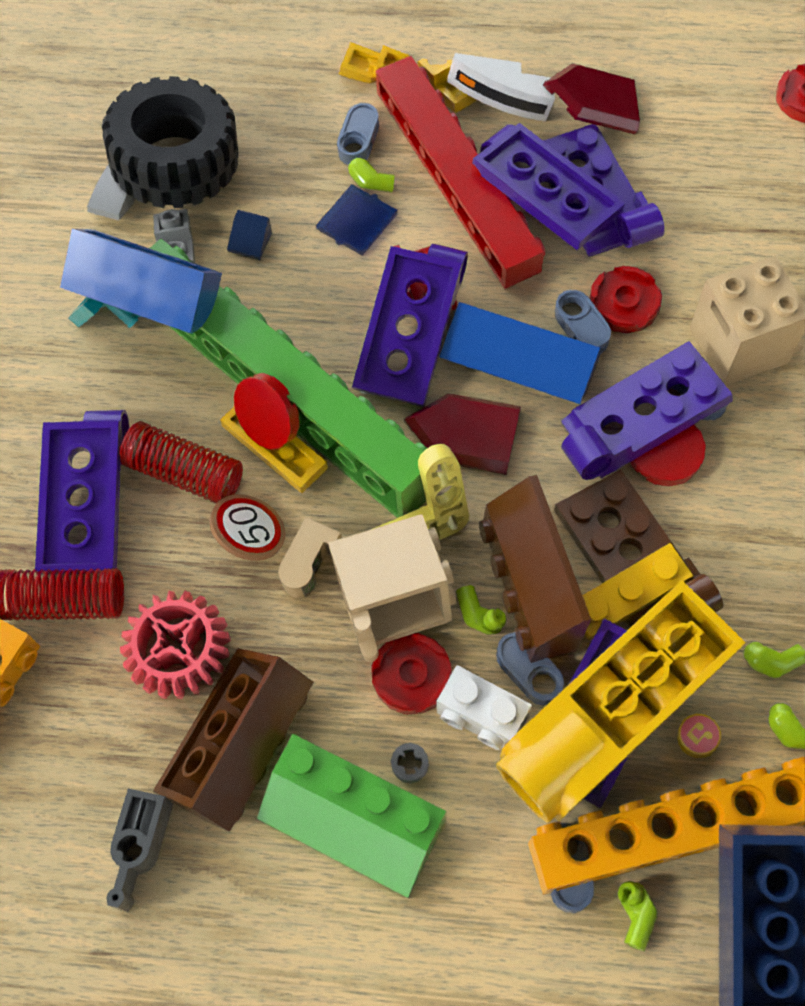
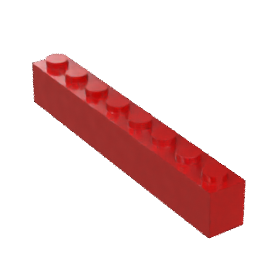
M409 56L375 70L378 96L503 288L507 289L541 273L543 257L546 254L541 239L532 235L528 229L524 214L521 211L515 210L511 204V199L483 178L477 167L472 163L473 158L478 155L476 145L470 136L466 137L461 130L456 114L450 113L446 108L441 92L438 89L434 90L430 84L425 68L423 66L419 67L413 57Z

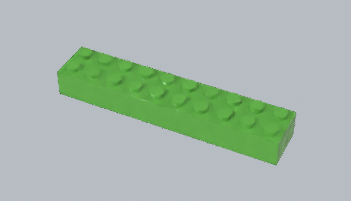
M159 239L150 247V249L190 262L189 257L180 247L174 246L172 248L163 239ZM219 286L213 309L206 322L196 332L187 333L170 327L237 384L249 376L265 373L274 376L285 385L290 392L287 397L291 405L296 404L299 411V429L297 434L395 517L398 518L417 510L426 502L418 468V459L427 447L419 442L414 444L404 436V431L395 421L391 419L384 420L379 416L369 400L363 396L357 398L348 390L346 383L338 375L326 373L311 353L299 351L294 347L292 340L285 332L280 329L277 331L273 330L267 325L265 318L255 308L249 310L241 304L239 297L229 287L223 289Z

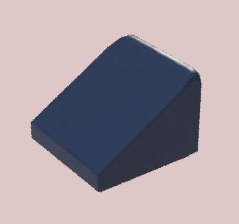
M237 210L233 220L227 251L260 260L272 234L269 218Z

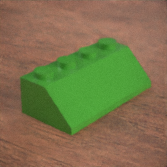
M292 734L271 773L257 819L398 894L409 898L445 824L446 811Z

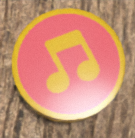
M705 714L689 715L682 721L678 729V744L687 755L694 758H706L712 755L720 744V727L714 719Z

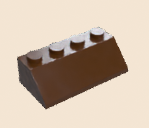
M529 476L486 504L483 520L479 521V531L483 543H489L493 553L491 555V567L494 576L502 579L505 588L503 591V602L508 614H514L517 623L515 636L521 651H527L530 663L545 658L550 659L577 652L591 617L538 476Z
M237 648L153 792L165 796L179 807L230 832L235 822L243 815L245 804L255 786L263 779L266 767L277 747L285 740L287 729L296 713L306 703L307 694L314 682L281 657Z

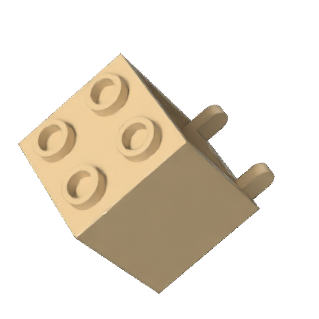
M772 256L707 279L690 330L713 371L728 386L786 365L790 362L793 354L800 352L804 348L800 340L805 332V304L777 257Z
M422 514L328 543L339 586L364 660L372 662L378 658L379 653L376 645L452 622L451 605L457 604L451 585L454 583L453 574L448 561L441 560L439 554L441 545L436 529L434 527L427 528Z

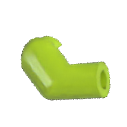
M355 158L349 163V174L360 188L393 192L395 175L377 173L371 164L363 158Z
M473 585L464 586L456 590L462 616L467 626L484 634L493 635L499 633L506 625V615L501 609L489 610L480 606Z
M752 642L745 647L743 652L745 660L748 661L752 669L771 678L781 677L805 664V650L799 644L779 653L767 646H763L760 642Z
M784 703L773 705L769 710L768 718L772 731L784 746L805 750V728H803L791 707Z
M626 881L618 889V898L631 920L624 943L634 949L645 952L657 919V909L643 885L634 881Z

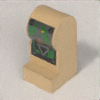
M305 517L278 570L279 579L288 595L295 598H303L311 594L316 585V573L326 555H331L328 543L342 539L341 532Z

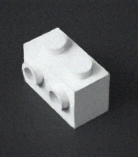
M456 665L437 699V713L441 715L440 718L445 723L459 730H462L464 727L478 735L477 738L482 743L496 750L503 749L510 739L524 727L532 704L458 665Z

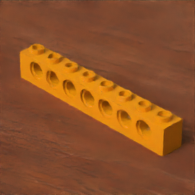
M805 757L782 763L783 770L768 774L766 768L763 767L741 774L743 781L728 785L725 778L709 781L700 786L701 792L686 795L685 789L674 790L661 795V802L645 806L644 800L629 802L619 806L620 813L604 817L602 811L587 813L577 818L579 824L562 828L561 822H553L536 828L537 835L531 837L528 845L542 894H550L554 892V889L558 891L588 883L592 880L594 882L719 848V824L805 825ZM777 786H782L791 793L792 805H786L778 799L776 795ZM735 797H743L749 801L752 806L751 816H744L736 809ZM695 807L703 808L709 812L712 818L711 827H702L695 821L693 816ZM661 818L665 820L671 828V837L668 839L658 837L652 829V819ZM620 829L626 832L630 838L629 849L620 850L614 847L609 837L610 830ZM571 840L584 841L589 850V859L586 861L574 860L568 853V842Z

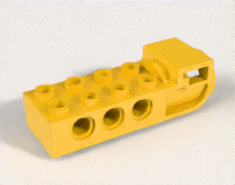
M681 580L510 739L501 750V759L495 764L496 768L508 785L539 818L547 823L554 818L560 822L735 655L746 642Z

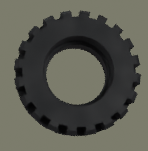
M169 76V79L160 80V77L150 78L148 83L138 82L132 85L130 91L124 90L116 98L117 102L113 101L107 109L102 122V136L111 175L126 194L134 195V199L144 204H147L148 201L152 202L154 207L165 208V205H173L174 209L184 208L183 205L189 203L195 206L201 204L206 197L211 199L220 192V187L224 189L232 180V176L238 167L239 158L235 116L225 98L219 93L216 94V91L206 84L201 86L197 80L190 78L187 81L180 80L178 76ZM177 137L192 140L176 147L151 145L166 138Z

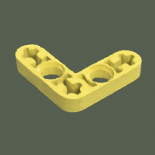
M436 444L427 448L418 459V468L427 505L378 527L422 514L427 528L434 527L439 540L457 533L466 526L469 521V511L460 464L447 445ZM440 464L442 471L437 473L436 470ZM452 486L444 494L436 496L440 490Z

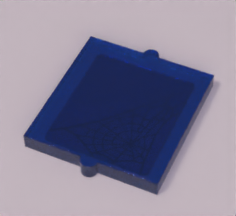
M351 184L316 224V229L336 240L337 245L343 244L363 256L396 217L398 212L397 209L379 200L376 194L370 195Z

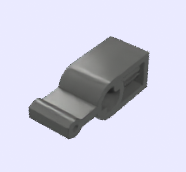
M128 788L111 843L110 853L112 860L120 868L114 888L107 894L108 906L129 912L134 905L132 894L138 874L148 872L155 865L173 807V803L165 796ZM137 842V845L143 849L141 855L133 861V858L129 857L127 852Z

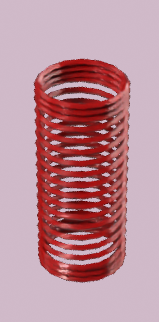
M138 421L129 428L124 436L119 453L120 462L123 466L144 473V475H149L152 478H156V480H161L168 483V485H173L180 488V490L191 492L193 495H198V497H203L205 500H210L213 503H217L227 496L235 495L243 474V465L240 460L232 457L229 458L227 455L223 456L222 453L217 454L215 450L205 449L204 446H199L198 443L193 444L192 441H187L185 438L181 439L180 436L175 437V434H169L168 431L163 432V429H157V427L143 421ZM143 431L144 433H143L142 438H141L140 441H139V444H138V447H137V450H136V454H135V456H134L133 459H132L133 450H134L136 441H137L139 435L141 434V432ZM161 438V443L156 451L154 460L151 463V458L157 448L158 441ZM167 441L166 448L164 449L161 460L157 465V460L163 450L164 443ZM173 443L172 450L168 456L166 464L163 467V462L168 454L170 446ZM179 446L178 453L174 459L171 468L169 469V465L174 456L175 450ZM185 448L184 455L181 459L180 465L175 471L180 455ZM191 451L187 465L181 474L186 457ZM196 455V459H195L194 465H193V467H192L190 473L188 474V470H189L190 464H191V462H192L194 456ZM201 457H202V461H201L200 467H199V469H198L196 475L194 476L196 467H197V465H198V463H199V461H200V459H201ZM207 460H208L206 469H205V471H204V473H203V476H202L201 479H200L202 470H203V468H204V466H205V464H206V462H207ZM214 463L213 469H212V471H211V473H210V476H209V478L207 479L209 470H210L212 464ZM232 470L228 483L222 491L226 478Z
M78 568L75 571L72 569L68 571L65 569L61 571L58 569L54 571L50 569L47 571L43 569L40 571L36 569L33 571L20 569L18 572L15 569L0 570L1 620L11 621L14 619L18 621L22 619L25 621L26 619L33 620L34 618L36 620L41 618L43 620L48 618L51 620L55 618L58 620L62 618L65 620L69 618L73 620L76 618L80 620L83 618L87 620L90 618L94 620L106 618L109 620L110 618L118 619L122 614L124 581L121 571L117 568H105L103 571L99 568L96 571L92 568L89 571L85 568L82 571ZM77 572H78V575H79V577H78V584H77V579H76V574H77ZM84 572H85V575H86V577H85V585H84V580H83V574H84ZM91 572H92V575H93V578H92V603H93L92 610H91V608H90V600H91V580H90V574H91ZM98 572H99V575H100V579H99V601H100L99 610H98V607H97V599H98V580H97V574H98ZM69 573H71V575H72V577H71V583H70V579H69ZM7 580V582H6V604H7V609L5 610V606H4V586H5V581ZM24 583H25V600H24ZM84 596H85V604H86L85 610L83 609ZM77 597H78V605H79V606H78V610H76ZM70 599H71V606H72V607H71V611L69 610V602H70ZM63 601H64V611H62V603H63ZM56 602H57V611H55V608H54Z

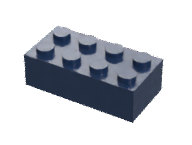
M719 824V1006H805V826Z

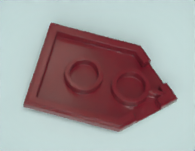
M572 63L543 83L544 88L551 95L556 93L568 106L566 111L575 120L634 135L638 132L640 116L634 79Z
M448 393L404 418V422L425 447L429 448L436 444L447 445L461 467L507 475L521 407Z

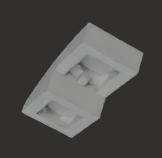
M109 164L94 188L87 209L89 213L120 220L132 206L134 195L126 194L120 188L119 183L114 181Z

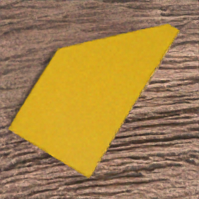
M350 42L340 66L339 75L360 82L372 83L376 81L375 70L409 57V55L383 45L381 52L378 53Z
M428 59L418 60V66L425 68L434 90L438 89L441 92L445 104L455 114L478 101L448 82V74L453 60H447V63L443 65L429 64Z

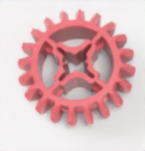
M169 590L166 601L163 602L158 596L153 595L152 602L154 605L149 609L146 605L139 604L138 609L142 614L140 618L128 616V623L133 627V630L121 631L122 638L128 642L120 647V653L123 657H127L123 662V666L127 672H133L131 679L136 685L144 683L143 689L148 694H152L158 689V695L162 699H167L173 689L177 699H183L185 688L187 687L190 688L194 695L199 694L200 688L197 683L204 680L207 685H213L214 681L209 673L211 671L223 673L224 670L223 665L217 659L229 658L230 652L223 646L231 641L229 633L223 631L227 627V623L224 617H218V608L213 604L207 606L205 597L201 595L193 601L191 593L185 590L178 600L176 594ZM177 618H187L175 625L166 623ZM206 630L205 647L197 659L193 652L194 646L201 639L199 635ZM155 631L157 633V642L149 650L151 654L146 658L147 644ZM166 635H169L173 641L176 640L178 643H182L181 646L186 654L184 655L178 648L175 649L173 646H169L171 643L166 638ZM174 664H182L187 667L176 672L160 671L162 668L166 670Z

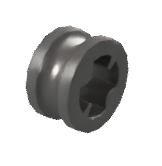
M402 744L392 754V770L395 776L403 782H417L428 771V756L425 750L418 744ZM413 752L415 759L422 761L421 768L415 767L416 773L410 775L406 774L403 766H398L399 758L405 759V753Z

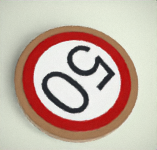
M241 494L227 496L218 501L211 512L209 522L214 538L226 551L241 559L250 561L269 559L278 553L285 541V527L278 513L270 505L253 496Z

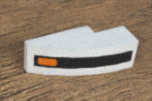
M458 53L454 55L448 74V82L484 104L520 117L545 122L555 100V94L551 95L543 86V83L551 77L521 73V62Z

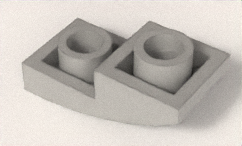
M169 209L162 213L153 214L156 242L159 239H163L172 248L174 246L180 247L189 257L190 262L195 263L188 209Z

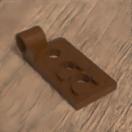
M621 469L555 504L554 511L602 583L671 543L693 574L692 579L686 582V584L715 613L723 609V600L716 585L707 575L700 574L689 557L685 560L682 558ZM603 513H611L618 518L619 525L614 528L603 527L598 521V516ZM624 544H632L639 549L640 557L635 560L625 559L621 556L619 547ZM662 598L627 618L626 620L632 627Z

